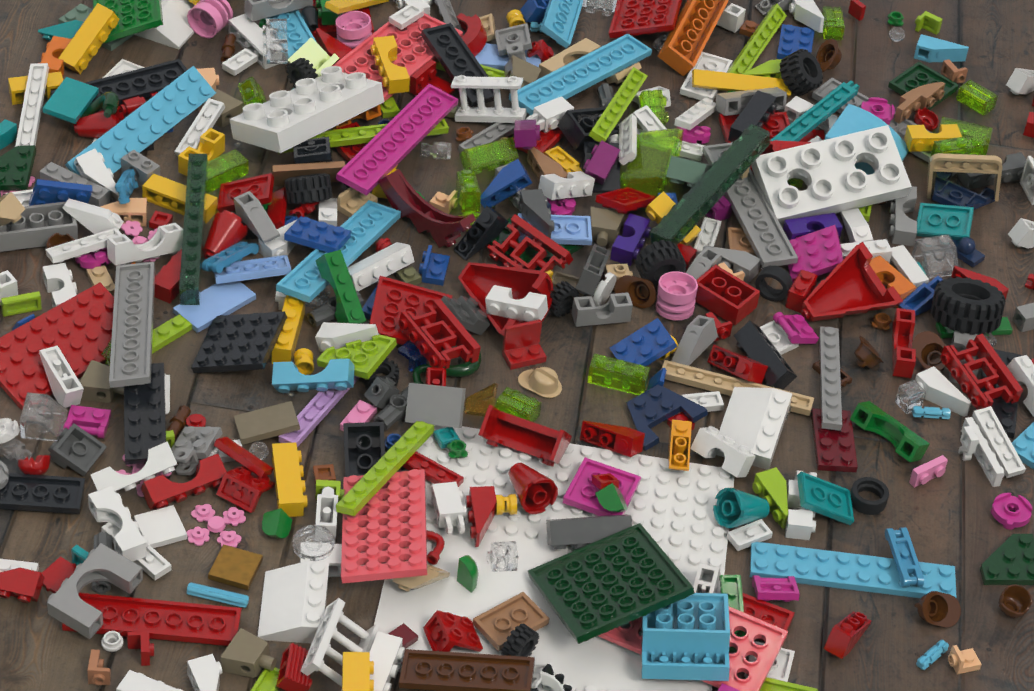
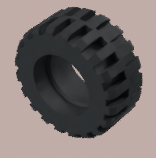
M950 277L941 280L936 285L931 305V314L937 323H941L942 326L948 327L950 330L973 335L989 334L1000 326L1006 300L1003 293L998 291V288L991 286L987 282L984 283L981 280H973L967 277Z

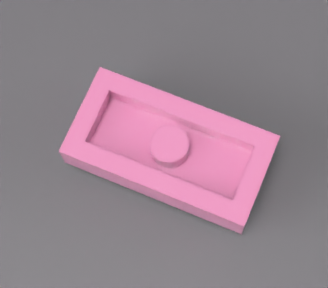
M359 400L340 423V430L343 431V423L370 422L377 413V407Z
M942 455L914 468L909 483L915 488L921 484H926L931 479L941 477L946 471L948 460Z

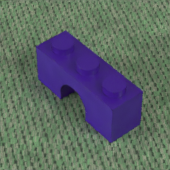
M629 214L624 223L622 236L618 235L612 245L610 260L628 264L629 266L632 265L634 259L637 260L636 257L640 254V248H644L646 237L649 238L652 228L649 227L650 219Z
M835 213L784 220L783 230L788 240L835 225L840 240L842 225Z

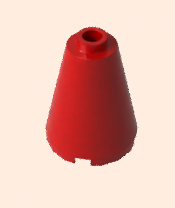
M118 106L117 112L111 114L109 118L104 116V110L79 118L76 124H74L75 133H78L80 137L100 138L124 119L123 112H119L121 107Z
M224 210L222 213L218 211L215 214L202 250L205 259L240 242L247 235L248 226L246 224L244 226L241 223L242 219L227 210Z
M516 463L510 468L509 478L521 507L529 514L543 513L549 504L553 505L558 496V488L552 479L524 463Z

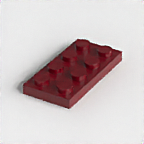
M812 408L811 419L817 470L857 472L858 465L853 426L850 420L851 411L842 410V428L839 431L822 429L821 409Z

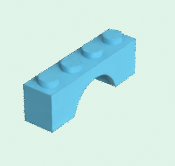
M330 359L326 368L315 375H304L299 372L292 361L273 362L272 385L280 393H289L295 390L299 392H308L309 390L327 391L328 389L343 391L347 388H353L355 365L350 359Z

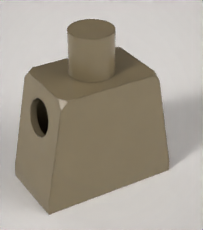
M514 55L505 65V77L516 76L523 78L521 88L536 81L541 72V68Z
M217 89L215 90L216 94L211 99L223 102L225 109L215 125L225 127L230 124L231 118L243 113V102Z
M591 207L589 216H591L592 240L596 241L599 246H606L607 243L613 244L623 227L624 213Z
M91 360L80 380L84 388L81 400L109 403L116 393L124 395V387L110 388V366Z
M242 628L239 629L220 657L223 672L251 678L257 677L262 668L273 671L277 663V659L270 656L268 642Z

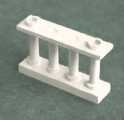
M455 76L451 88H459L461 107H458L455 114V122L515 123V120H525L527 111L526 108L519 107L517 89L521 88L523 78L516 76ZM466 88L476 89L478 107L468 106ZM483 89H493L495 108L485 107ZM500 89H510L512 108L502 107Z
M338 598L326 607L301 672L308 676L314 671H320L342 687V676L324 664L323 660L326 654L342 666L343 655L331 648V638L351 652H369L379 626L375 624L365 631L343 615L344 612L342 610L345 602ZM338 622L361 638L359 645H356L337 631L336 625Z

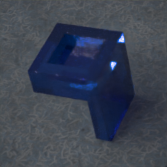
M410 340L398 349L399 354L409 359L408 371L413 373L417 366L427 364V359Z

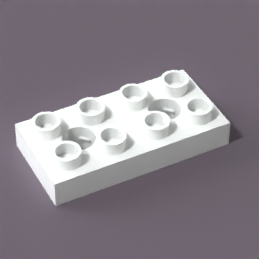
M339 66L326 67L321 70L322 76L315 79L305 78L298 80L295 83L296 88L290 91L281 90L273 92L269 95L270 100L263 104L251 103L245 105L242 108V114L230 119L233 139L282 153L383 103L382 82L366 79V74L362 72L347 74L343 73L342 68Z
M888 125L754 156L751 165L754 176L781 226L784 225V220L839 213L844 210L906 197L912 187ZM858 162L868 163L875 172L867 175L864 171L856 169L855 164ZM791 178H799L807 184L808 188L799 191L796 187L789 185L787 181Z

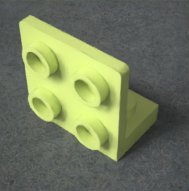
M310 38L288 59V62L292 63L299 58L308 59L310 61L309 64L312 63L314 65L313 69H316L315 73L320 77L322 76L321 70L332 66L339 57L335 53L330 57L313 38Z

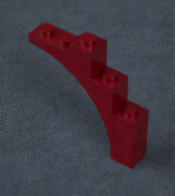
M400 169L378 181L392 208L401 211V218L404 216L407 219L410 218L418 233L423 231L430 232L439 248L445 245L448 248L457 243L455 239L461 236L460 233L471 228L470 224L476 221L473 214L454 216L433 207L413 189Z

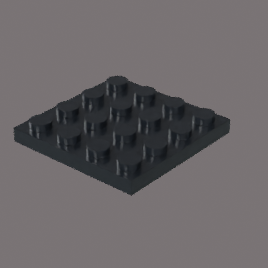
M285 311L216 316L191 366L193 373L265 369L287 319Z

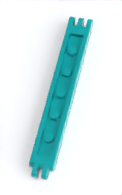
M851 80L848 83L843 82L770 141H800L854 98L860 86L858 84L854 85V82Z

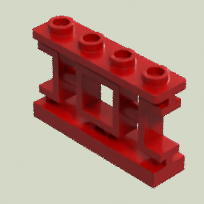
M516 214L510 219L512 223L506 226L509 232H511L502 244L494 240L492 246L490 244L487 246L490 252L489 256L496 262L498 260L501 261L504 267L534 270L539 266L542 268L540 271L547 272L556 265L564 269L565 264L570 265L573 261L568 250ZM519 231L526 235L520 244L516 241L520 236ZM528 246H531L538 253L528 264L519 256ZM510 247L514 248V251L510 254L511 259L504 255ZM546 250L553 254L547 263L543 261L547 256Z
M441 299L435 300L433 307L427 305L426 313L416 317L411 311L401 312L399 320L400 329L406 333L410 341L415 344L420 353L429 361L431 367H445L447 369L450 366L451 359L460 356L465 362L470 361L474 363L478 361L480 345ZM441 332L445 338L435 341L431 335Z
M983 334L976 335L974 340L970 339L966 345L967 349L959 352L954 345L950 347L948 345L944 346L940 356L942 363L948 368L952 377L958 382L962 391L968 396L972 405L977 410L992 407L994 402L992 399L1002 396L1006 403L1018 402L1023 388ZM977 355L979 359L974 360L973 357ZM965 360L967 363L962 365L960 361ZM981 368L987 377L978 380L972 371ZM997 383L999 388H994L993 385ZM985 388L987 391L982 393L980 389Z

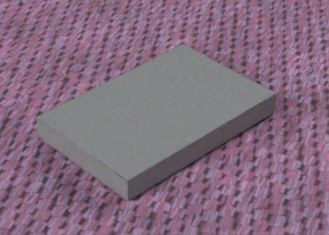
M409 383L405 422L415 423L416 421H423L436 426L462 428L466 388Z

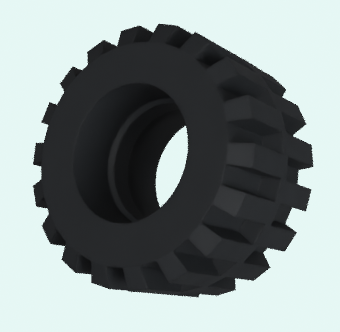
M797 50L781 60V77L792 93L801 96L821 86L823 82L822 69L817 59L808 50Z
M329 174L301 175L285 180L287 203H313L325 201L333 197Z
M664 240L655 241L653 244L647 245L645 249L640 251L641 254H638L635 264L641 278L651 281L656 290H658V282L663 274L672 271L686 272L685 267L687 265L679 248L674 242L671 243L668 240L666 242Z

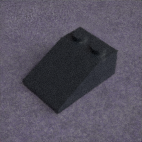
M605 107L566 111L558 127L575 151L583 150L584 142H597L589 136V133L606 109ZM616 124L609 137L619 134L618 124Z
M584 142L582 167H584L587 159H592L593 155L591 152L595 145L599 146L600 142ZM608 143L619 149V143ZM619 156L604 184L601 185L594 182L592 193H606L620 189Z
M384 422L343 423L345 477L365 475L385 454Z

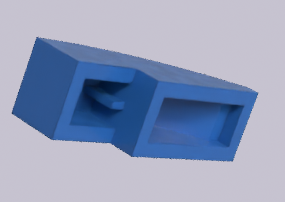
M936 276L928 284L924 282L906 297L898 307L915 310V316L931 309L935 287L943 279Z

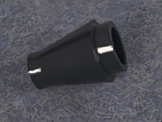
M314 6L304 7L301 16L309 30L315 31L318 28V11Z

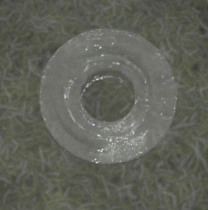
M893 27L889 31V38L895 42L904 40V30L900 27Z
M255 442L249 448V452L261 460L266 459L269 455V449L263 442Z

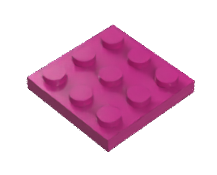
M835 225L789 240L798 256L797 263L788 264L793 283L800 270L809 271L819 276L833 271L844 260Z
M585 457L563 497V503L598 516L624 515L626 511L613 513L602 507L595 494L599 489L592 483V475L611 473L619 480L618 489L625 499L627 508L640 484L641 476Z

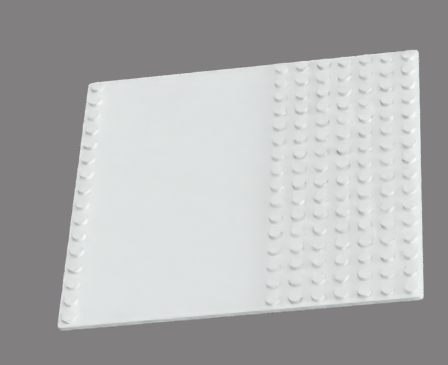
M434 425V430L446 428L445 426ZM464 426L462 428L453 427L459 439L466 444V451L468 452L466 458H450L448 456L449 450L447 448L441 449L433 434L417 450L418 453L464 477V482L458 487V490H462L463 494L462 505H466L465 497L469 495L470 487L494 486L495 494L502 495L503 497L509 494H516L508 475L510 468L516 463H524L552 479L558 488V496L552 506L549 504L545 508L546 511L539 514H529L521 507L517 497V514L503 513V515H495L479 547H475V541L470 537V526H472V523H468V511H470V508H466L467 517H464L465 533H459L458 526L453 527V533L447 535L445 528H438L431 500L433 483L425 479L426 530L438 533L445 541L444 549L439 555L440 559L437 564L433 565L428 561L427 564L450 572V575L419 589H410V591L398 588V584L392 582L393 579H385L374 625L379 626L377 632L388 634L404 623L418 635V641L406 649L432 651L423 627L437 610L461 617H468L473 622V618L524 592L550 618L548 625L536 631L539 634V642L535 645V650L531 652L532 655L528 657H535V664H550L555 675L563 674V683L572 687L571 691H712V685L700 680L642 679V655L596 636L578 644L532 582L528 570L580 549L574 548V544L566 545V549H554V546L548 545L546 520L598 516L563 503V497L586 457L641 476L640 484L624 515H631L632 526L641 523L692 586L694 585L699 563L720 568L721 575H724L729 528L720 526L714 517L713 505L717 503L715 497L720 490L734 488L735 476L721 467L690 462L689 471L669 469L668 459L640 454L628 457L608 449L571 443L568 445L559 464L554 463L552 467L543 464V459L500 444H498V447L486 444L487 440L478 435L480 429ZM427 540V555L430 551H433L436 542ZM465 555H469L474 559L479 573L477 586L472 593L457 582L459 558ZM719 580V584H718V588H717V592H716V593H721V592H720V580ZM627 623V624L621 625L620 627H621V628H624V629H627V628H629L631 625H630L629 623ZM475 626V631L483 647L482 651L479 652L455 645L450 651L501 655L502 653L501 650L498 652ZM403 659L397 662L398 672L400 673ZM543 668L534 669V673H539ZM542 680L536 687L539 691H553L551 687L542 685Z

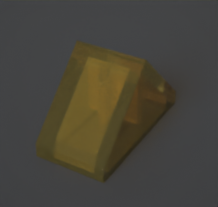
M495 382L467 397L463 412L469 415L485 417L488 406H496L498 384Z

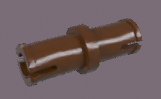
M229 33V37L228 34L225 36V42L221 49L222 63L231 58L235 52L236 36Z
M180 406L176 415L172 416L169 421L170 425L166 431L173 430L175 439L179 431L185 427V421L191 413L188 406Z

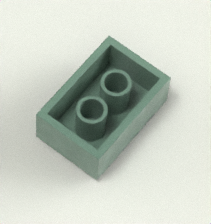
M671 156L666 177H669L670 181L674 183L684 184L688 182L687 186L700 188L707 185L712 165Z

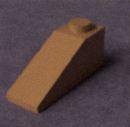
M535 147L528 149L527 161L539 182L541 175L556 174L562 178H567L568 173L564 171L559 163Z

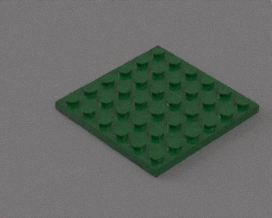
M641 523L528 570L532 582L578 644L695 594L690 582Z

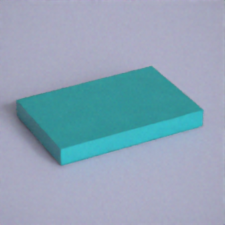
M66 77L44 105L43 113L76 124L99 93V88Z
M920 203L916 236L961 240L965 237L970 238L974 207Z
M802 471L797 475L801 507L848 525L854 522L849 489Z

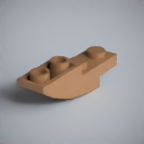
M945 83L926 84L902 95L899 106L896 109L894 121L900 124L919 108L921 110L925 107L927 109L932 107L938 99L941 100L944 96Z

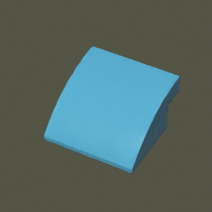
M848 104L826 134L825 140L888 124L872 113ZM889 126L903 161L909 152L907 145ZM858 162L855 164L856 169L864 171L867 175L875 172L868 163Z
M695 593L685 599L653 611L646 616H642V679L729 681L730 621L728 594Z

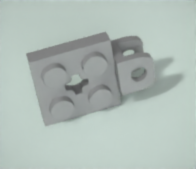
M525 23L496 30L495 36L499 56L508 55L510 59L514 55L526 61L525 51L532 49L528 24Z
M184 427L171 448L176 462H179L176 467L177 475H192L196 471L199 463L198 459L209 457L215 447L216 439H219L223 434L221 427Z

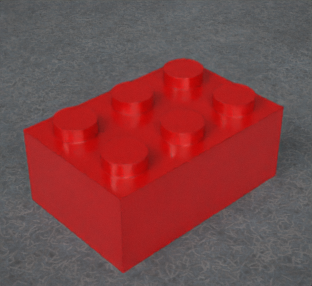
M716 264L696 280L698 284L696 302L726 321H731L734 326L757 308L760 291Z

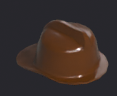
M829 39L822 43L816 56L822 72L827 69H834L839 64L842 53L838 48L836 40Z
M625 275L620 277L614 286L615 294L629 293L633 306L648 308L655 302L657 291L654 284L648 279Z
M931 331L919 333L912 342V349H916V357L926 370L933 366L938 371L944 370L946 366L942 363L940 356L946 345L936 333Z
M859 336L861 342L854 352L857 357V364L861 368L866 366L872 369L881 362L884 363L874 347L865 338Z
M938 591L929 592L922 596L918 603L914 604L921 619L936 626L952 627L958 622L961 615L959 601L950 594Z

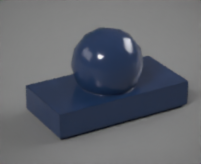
M969 237L962 238L961 240H952L945 246L947 251L972 268L981 263L985 258L984 254L975 249V241Z

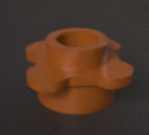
M469 127L457 129L456 141L464 142L473 137V130H470Z
M886 313L874 315L872 327L885 331L889 330V324L892 322L889 315Z

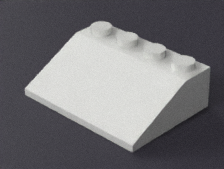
M161 0L163 25L142 31L141 33H135L134 35L179 50L195 33L190 27L187 18L188 11L195 5L188 0Z
M734 387L719 434L733 438L735 440L734 443L739 446L748 447L751 450L750 453L756 456L752 466L769 470L790 408L792 393L775 388ZM721 449L716 454L725 457Z
M305 561L265 572L258 629L259 638L266 641L312 644L326 609L329 562Z

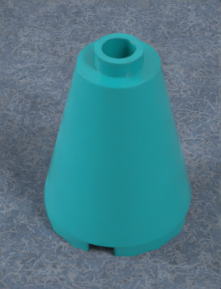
M734 488L720 490L715 497L717 503L713 505L714 517L717 523L729 529L766 518L770 510L766 499Z

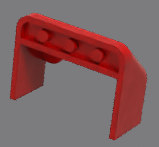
M492 405L488 406L478 434L487 440L486 444L498 447V444L538 457L543 459V464L552 467L554 463L559 464L572 438L570 434L562 429L560 431L502 412Z

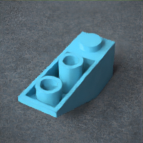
M921 34L914 58L929 63L943 62L948 59L951 62H962L966 60L969 47Z

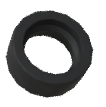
M769 265L761 270L756 278L755 286L763 298L779 302L786 298L793 282L786 270L778 266ZM765 278L776 279L780 282L783 289L772 288L767 284Z
M873 477L859 478L853 483L850 492L852 507L866 515L879 514L885 510L889 498V489L882 481ZM870 491L879 496L880 500L869 501L862 498L858 493Z

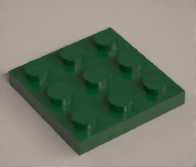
M917 62L891 80L888 88L900 95H904L919 86L944 82L945 94L941 100L938 99L932 107L928 108V110H931L956 92L959 84L923 63Z

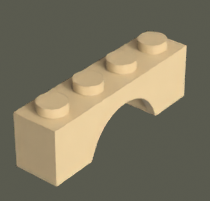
M587 38L579 41L540 63L539 68H541L539 78L587 55L601 46Z

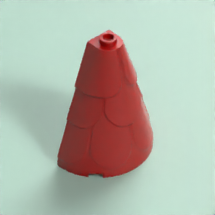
M861 242L852 249L844 260L806 298L802 305L801 315L810 322L837 319L846 315L893 308L900 305L903 300L893 286L886 290L869 265L873 257L864 242Z
M468 262L458 277L470 297L478 303L480 309L487 315L493 326L502 336H504L506 326L527 321L487 314L485 298L494 285L512 288V297L515 300L525 298L529 292L547 295L548 311L552 303V298H550V292L553 291L552 280L547 273L540 270Z

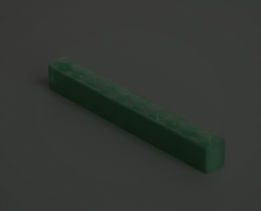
M753 124L745 129L742 135L732 143L730 148L724 151L722 156L713 163L712 167L703 174L702 178L697 183H694L690 191L684 194L682 199L672 207V210L662 218L661 222L656 227H653L650 233L652 244L655 241L664 240L666 242L668 240L671 243L674 242L677 246L770 145V131Z
M189 154L179 285L180 305H200L208 181L207 154Z

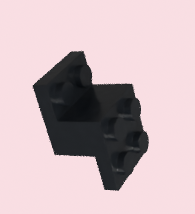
M329 137L308 139L293 147L295 164L333 162Z

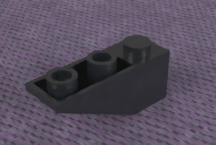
M486 206L455 247L454 251L467 261L497 238L509 221L499 212Z

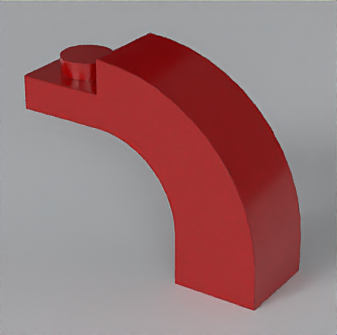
M460 13L456 18L462 30L466 32L461 38L475 57L485 46L487 33L476 14L470 17Z

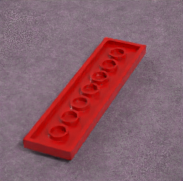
M79 593V597L84 602L103 613V625L95 634H106L109 631H116L121 636H127L128 632L149 631L150 639L228 646L239 631L242 608ZM62 623L63 631L77 632L74 629Z

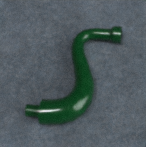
M112 91L103 93L85 110L80 118L97 113L102 108L104 116L109 118L111 114L117 112L119 105L117 94Z
M481 352L477 362L464 361L458 365H450L446 369V376L467 377L474 374L481 364ZM430 364L419 365L413 370L412 378L414 383L424 384L421 382L420 374L426 373L427 368L431 367Z

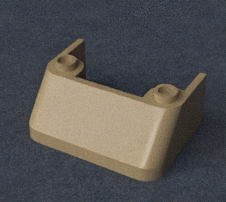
M938 153L929 158L927 199H931L934 171L995 174V201L999 200L1002 160L1000 157Z

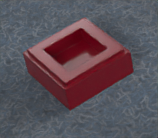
M404 623L388 633L389 635L403 638L402 647L405 649L418 641V635Z

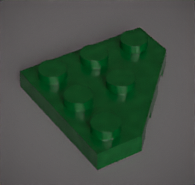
M35 145L16 146L0 156V190L28 189L37 151Z
M1012 534L981 564L980 572L984 585H1034L1033 534Z

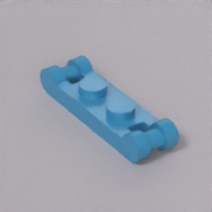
M134 169L125 170L115 185L116 192L119 193V204L129 203V197L133 190L139 187L138 182L134 178Z
M240 241L205 259L202 262V270L208 272L212 270L214 273H221L223 268L242 260L243 257L249 254H257L259 245Z
M902 527L899 530L886 528L885 538L889 543L900 576L901 586H923L924 576L907 528Z

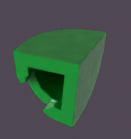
M613 483L595 493L599 503L606 510L613 513L627 510V504L621 491Z
M281 508L264 513L262 520V530L264 533L272 538H286L291 530L292 519Z
M465 555L459 558L457 582L472 593L477 586L479 573L474 559L469 555Z

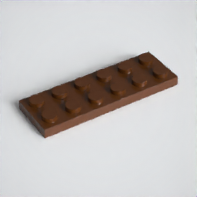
M405 649L399 688L435 691H531L535 657Z

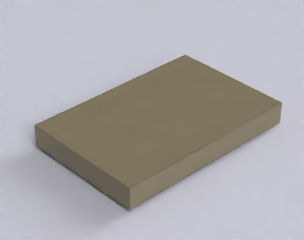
M292 401L234 416L242 445L300 430Z

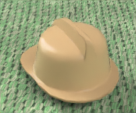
M549 367L526 370L518 377V383L523 388L544 398L557 397L562 391V385L558 380L557 373Z

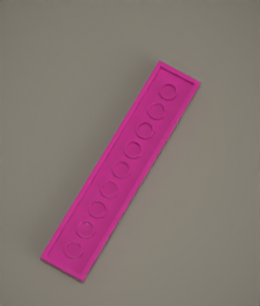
M428 84L337 173L336 179L367 196L379 184L378 181L387 176L458 104L459 99Z

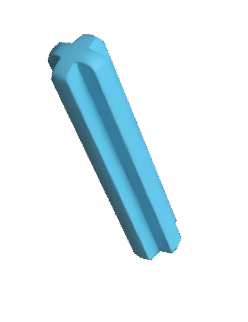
M192 582L187 586L188 595L246 608L249 603L248 595Z

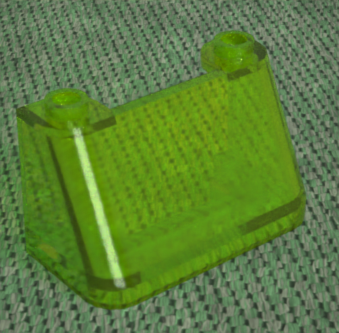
M675 128L642 131L640 135L637 134V156L632 162H629L626 171L621 174L620 182H622V188L630 187L656 197L658 193L665 191V186L668 184L669 179L666 175L671 156L678 157L680 155L684 130Z

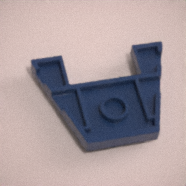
M936 172L932 200L938 202V204L974 207L975 210L995 201L994 190L988 187L980 194H977L949 181L953 172Z
M659 384L626 402L636 430L645 433L644 451L660 443L659 437L651 428L682 411L693 423L708 415L705 407Z

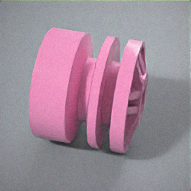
M200 0L188 11V23L199 36L213 38L228 24V20L232 19L233 11L227 0Z
M345 12L335 20L337 40L352 49L372 35L371 18L364 12Z
M679 271L663 274L658 282L656 311L662 317L670 320H684L691 317L695 309V298L698 289L696 279L687 273Z

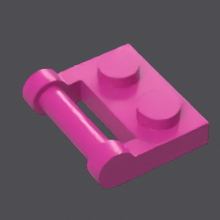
M782 312L774 314L773 320L786 332L792 344L817 343L819 337L802 315H784Z
M71 405L67 420L64 423V429H69L74 423L90 435L104 439L111 418V410Z
M752 576V587L755 589L757 600L799 601L800 593L794 576H788L787 578Z

